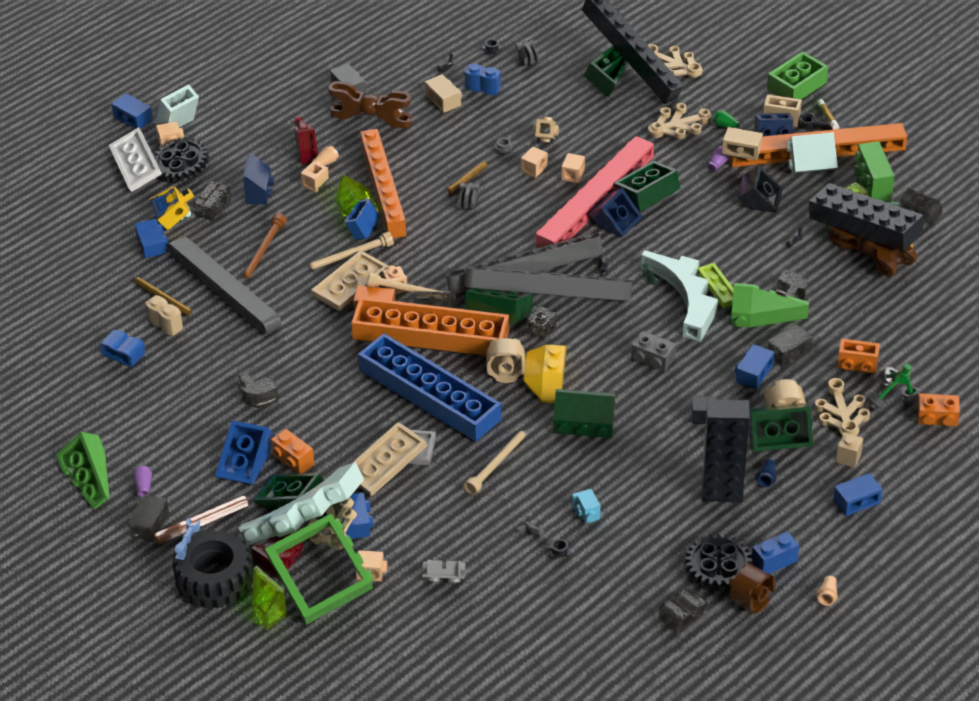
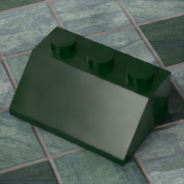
M654 160L614 182L615 188L617 190L623 188L639 212L646 210L651 205L660 202V200L680 189L678 170Z
M556 389L553 433L612 438L615 418V394Z

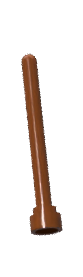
M275 213L272 217L271 228L243 274L245 278H250L277 230L285 226L287 219L283 214Z

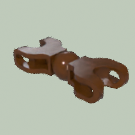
M335 81L328 87L330 96L340 100L333 103L330 107V113L335 118L349 119L353 115H361L363 112L368 116L377 114V118L385 120L391 127L408 128L412 124V115L400 109L407 108L411 103V95L407 92L394 90L388 95H380L378 98L374 94L364 96V92L358 91L347 82Z
M834 227L828 231L829 239L832 243L843 249L862 250L865 255L872 257V260L876 262L877 271L888 278L896 274V263L909 266L917 261V253L911 246L903 252Z

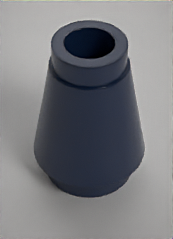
M771 459L766 460L756 474V479L760 486L770 487L776 482L775 461Z

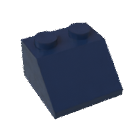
M248 153L243 175L246 204L267 205L269 197H272L271 186H274V175H271V168L253 154Z
M623 188L609 193L589 212L599 228L618 237H623L643 217Z

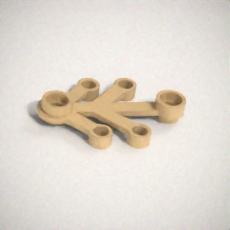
M648 45L662 61L666 62L664 64L675 76L688 75L695 78L702 74V67L694 61V54L692 52L684 53V62L688 63L687 65L682 62L679 47H670L669 55L673 57L671 58L659 53L656 45Z
M678 103L673 118L670 122L665 123L666 119L671 116L670 108L663 107L660 110L658 121L651 123L648 126V131L655 138L666 134L677 139L685 138L686 131L698 135L701 133L702 128L700 124H709L711 122V113L708 109H701L696 115L680 119L686 113V104ZM698 121V123H694V124H692L691 126H690V125H686V124H689V123Z
M833 378L829 380L828 391L834 396L837 407L827 403L824 399H817L815 401V409L819 412L827 411L841 418L842 422L832 418L829 413H821L819 423L823 426L832 425L838 428L842 436L844 432L857 436L859 434L858 426L862 422L869 420L870 411L860 409L858 415L853 420H850V416L857 408L864 407L865 397L863 395L854 396L853 401L846 408L842 395L844 382L839 378Z
M350 497L347 500L341 501L340 504L338 502L330 505L325 511L327 515L332 513L335 519L339 518L341 523L345 518L342 524L344 527L342 532L345 536H347L346 531L352 520L357 516V513L351 508L354 501ZM339 505H341L342 508L336 516L335 511L339 508ZM312 519V520L308 523V525H310V524H312V523H314V522H316V521H318V520H317V519ZM331 526L323 530L331 531V535H323L319 532L310 537V540L315 545L328 543L333 549L340 550L343 548Z

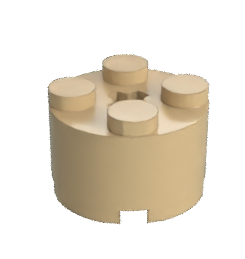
M509 338L494 339L490 342L486 352L488 374L501 383L516 381L526 370L525 350L518 339Z
M794 380L776 381L774 386L771 388L768 386L763 393L766 407L806 403L802 387L797 385V382Z

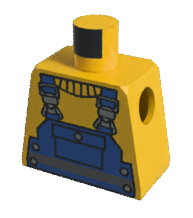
M171 187L150 198L157 220L167 230L171 229L189 213L187 201L192 199L194 195L189 188L180 192L176 187Z

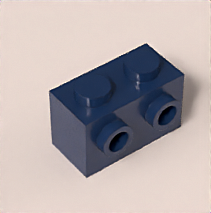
M790 113L755 114L754 132L763 133V136L792 134L794 119Z

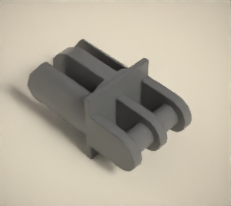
M529 40L527 43L525 41L522 44L515 43L519 59H522L525 66L528 64L534 65V60L536 64L540 63L541 60L535 49V42Z
M461 182L457 203L458 208L461 209L463 200L464 209H469L470 201L471 209L475 208L476 201H478L480 183L473 185L471 182L469 184Z

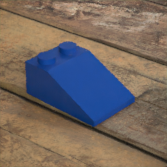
M231 421L215 477L253 485L270 454L272 447L271 439L275 437V434L268 427Z

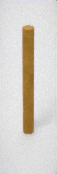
M140 277L135 279V284L153 295L164 298L168 304L176 306L185 315L190 316L192 314V309Z

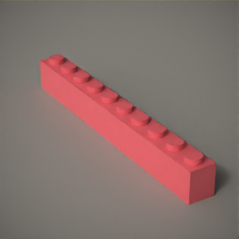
M637 136L629 141L621 151H618L612 160L608 161L602 170H599L572 199L568 200L562 209L557 211L554 217L549 219L536 232V247L539 248L571 239L592 219L589 212L609 193L617 190L614 182L643 167L653 158L654 143Z

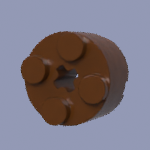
M746 563L737 576L733 575L729 581V586L731 587L730 601L750 612H761L771 600L768 598L770 591L774 593L776 587L775 577Z

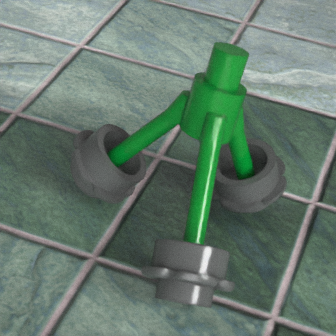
M904 364L899 371L892 367H885V369L881 370V382L889 386L880 395L874 392L868 396L870 399L868 403L875 410L878 408L883 409V406L886 404L883 397L897 383L907 385V388L903 391L904 397L902 399L908 404L918 402L920 392L917 387H911L909 377L911 365Z

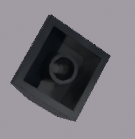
M759 165L743 175L737 198L751 210L775 213L778 211L783 188Z

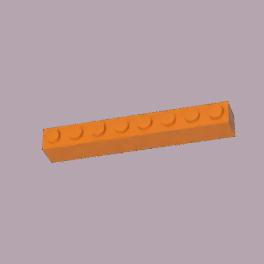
M378 129L360 131L361 148L386 232L389 231L392 238L406 236L405 217Z

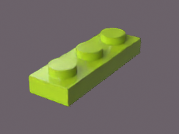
M711 263L699 267L698 275L708 280V288L714 297L718 299L722 308L732 306L734 288L716 264Z

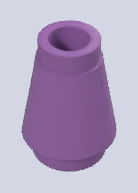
M723 146L714 149L707 164L710 171L715 172L729 160L730 155L722 154Z
M138 466L132 473L137 495L147 497L150 494L152 472L147 466Z

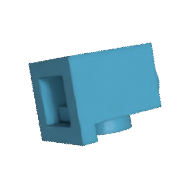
M592 489L572 494V508L576 510L579 517H582L585 524L600 519V504Z

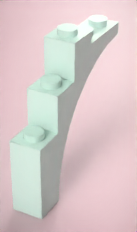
M644 250L641 258V269L652 272L668 281L680 293L686 304L687 316L683 325V337L701 342L717 314L718 299L706 296L708 294V280L697 277L699 261L685 256H681L679 260Z
M356 462L342 466L306 494L269 514L242 524L239 530L247 545L277 535L281 537L296 532L304 521L323 515L332 504L347 500L363 482L364 478Z

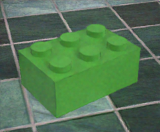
M802 51L768 73L767 90L776 96L801 100L827 83L828 66Z
M880 142L858 144V152H855L856 165H854V175L858 177L859 186L863 188V194L890 204L895 176Z

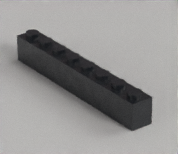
M585 0L581 9L582 12L664 104L677 100L684 85L608 0Z

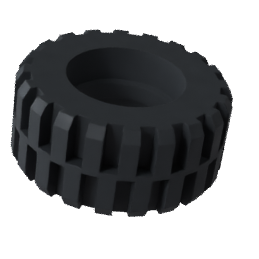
M209 529L207 532L199 531L197 535L191 536V541L187 544L184 560L175 559L176 552L173 555L172 567L178 593L187 602H193L198 607L205 606V608L212 609L213 606L221 608L225 604L231 605L235 603L236 599L240 600L245 595L244 592L247 593L254 579L252 554L249 546L241 537L238 538V535L232 532L227 533L226 530L220 529V531H215V529ZM214 563L228 566L225 570L213 574L198 571L202 567Z

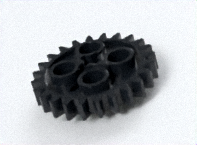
M187 137L183 140L178 138L176 142L171 140L170 144L164 143L165 147H159L160 151H155L156 156H154L162 173L158 177H161L162 181L166 179L167 182L173 179L174 183L178 179L183 182L184 178L190 180V176L197 177L196 173H202L201 168H206L205 164L209 163L207 147L204 146L203 142L200 143L199 139L194 141L193 137L187 140Z
M717 533L716 538H713L711 534H709V539L701 536V542L694 540V545H689V551H686V572H689V578L694 577V583L701 581L702 588L709 585V590H712L715 586L718 591L721 590V587L728 591L731 577L733 575L737 576L746 563L753 564V559H751L752 553L748 552V546L743 547L742 541L736 543V537L729 540L727 534L724 538H721L719 533ZM717 549H720V575H717Z

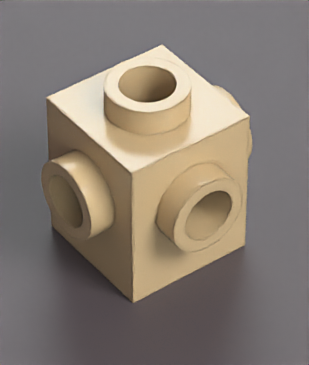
M542 117V119H537V123H534L533 134H535L536 138L540 139V142L550 143V140H555V136H558L559 126L556 125V122L551 117ZM546 127L550 128L548 134L544 133Z

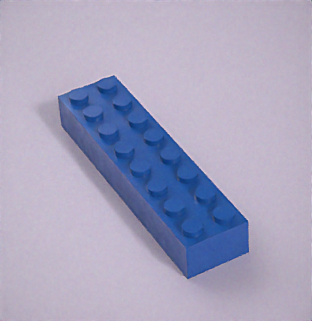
M385 333L358 354L359 371L475 442L502 420L500 402Z

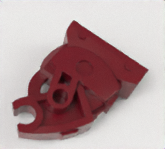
M301 116L294 117V136L300 153L301 163H311L318 156L315 129L310 124L307 125L306 122H303Z
M293 533L278 537V535L270 537L262 546H253L252 562L280 580L266 555L265 548ZM303 541L278 554L287 571L294 564V559L301 557Z

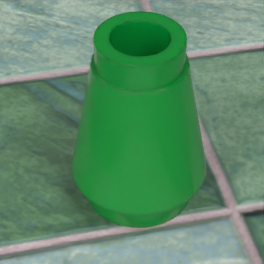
M718 110L713 118L716 126L726 129L728 127L738 129L740 122L725 110Z

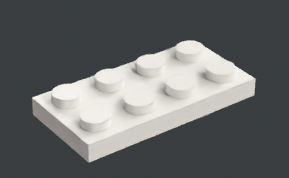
M139 127L109 145L131 192L162 174Z

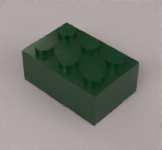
M806 403L749 409V445L752 451L813 446L811 407Z

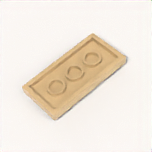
M360 250L311 290L312 296L340 311L354 300L358 285L367 286L370 272L377 273L378 276L382 277L383 270H386L389 266Z
M396 423L354 461L364 478L358 487L370 496H373L427 447V442L401 423Z

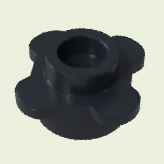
M488 39L485 45L482 46V49L486 50L489 54H495L498 50H502V45H499L496 39Z
M556 539L548 545L552 552L551 557L554 559L571 555V550L568 549V542L564 539Z

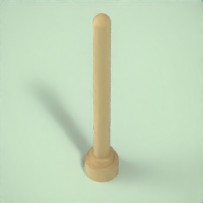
M389 231L382 233L379 239L310 263V268L317 269L357 254L360 250L364 252L378 246H385L386 248L394 245L392 235Z
M370 272L368 276L367 287L374 288L380 285L448 301L456 300V296L451 293L383 279L374 272Z
M518 432L476 477H470L464 483V489L469 494L476 495L481 490L482 482L525 438V432Z

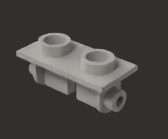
M442 560L423 562V570H427V573H424L422 577H427V581H440V578H448V582H460V579L465 578V575H461V571L465 572V563H461V561H446V568H442Z

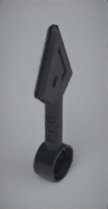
M803 113L799 117L798 125L802 129L808 130L818 127L833 130L829 123L815 120L814 115L810 113ZM845 122L838 124L839 129L853 128Z

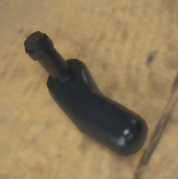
M449 54V62H442L437 66L439 72L453 65V54Z
M802 227L798 228V236H792L786 242L788 247H792L797 241L803 239L801 236Z
M600 257L598 259L601 266L599 272L602 275H606L608 264L605 257Z

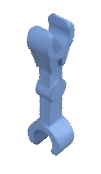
M187 519V532L183 535L182 542L175 547V552L177 553L175 559L184 560L187 544L190 543L192 534L200 530V520H197V523L192 525L191 519Z

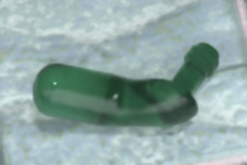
M642 264L647 280L653 285L658 284V278L648 269L647 264Z

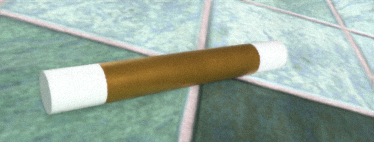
M822 99L818 100L817 105L833 130L839 129L837 121Z

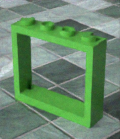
M332 513L265 548L269 561L306 625L373 589L372 580L374 578L370 570L364 569L362 566L364 561L359 552H354L352 549L354 544L349 535L345 536L342 530L344 527L339 518L335 519ZM331 526L362 580L321 603L308 608L278 554Z

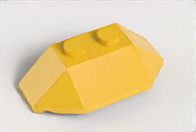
M544 345L527 352L524 383L538 396L541 402L555 403L556 389H562L567 346Z

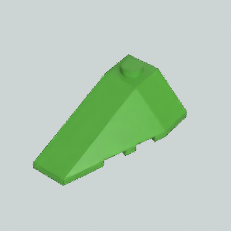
M734 283L731 326L756 327L807 319L809 302L791 296L783 297L777 295L772 290L767 292L759 289L757 285Z
M80 432L56 456L64 474L69 475L74 486H78L84 498L94 509H97L109 498L105 451L99 435Z

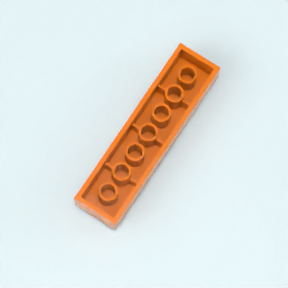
M360 297L352 320V336L354 340L374 342L385 333L405 346L486 356L487 349L492 340L508 337L509 315Z

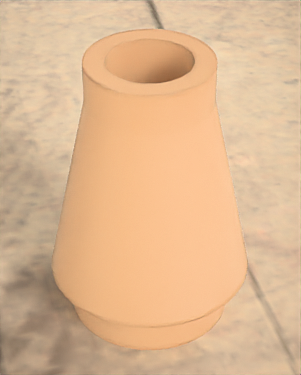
M326 146L312 162L314 161L325 166L335 162L339 155L333 146Z
M826 576L817 591L818 601L824 606L832 605L838 598L837 580L835 577Z

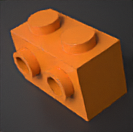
M841 339L837 368L876 373L880 343Z
M919 393L917 405L918 424L958 426L960 415L959 396Z
M284 429L271 439L273 456L297 474L304 473L314 466L313 448L287 429Z

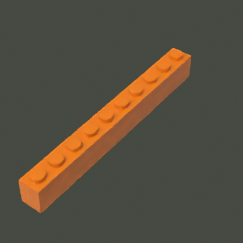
M897 123L763 136L762 148L757 160L731 155L729 157L732 167L788 162V159H790V152H787L786 148L788 138L791 136L834 132L836 157L855 155V152H858V144L880 142L884 152L906 150L907 134L903 124Z

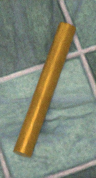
M483 161L447 188L448 193H454L460 188L461 182L466 184L488 167L487 163Z

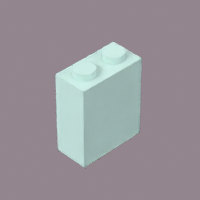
M190 85L160 99L156 117L157 125L177 121L178 126L181 127L194 120L199 96Z
M834 132L791 136L788 138L786 148L787 152H790L788 166L792 170V174L838 168Z

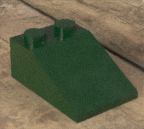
M320 473L273 475L255 497L254 502L269 509L277 510L306 494L324 480Z

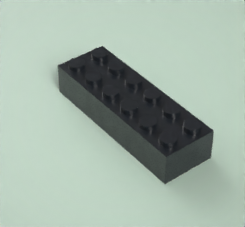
M827 184L809 200V219L903 252L923 234L922 214L835 184Z
M707 399L702 471V502H743L750 420L749 400Z

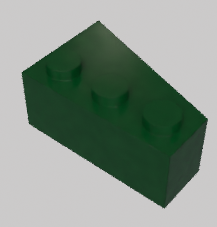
M612 46L590 62L584 77L609 97L627 61Z
M472 288L466 290L465 310L509 315V324H516L517 321L532 316L533 294L527 293L525 296H516V292L512 291L509 294L498 292V290Z

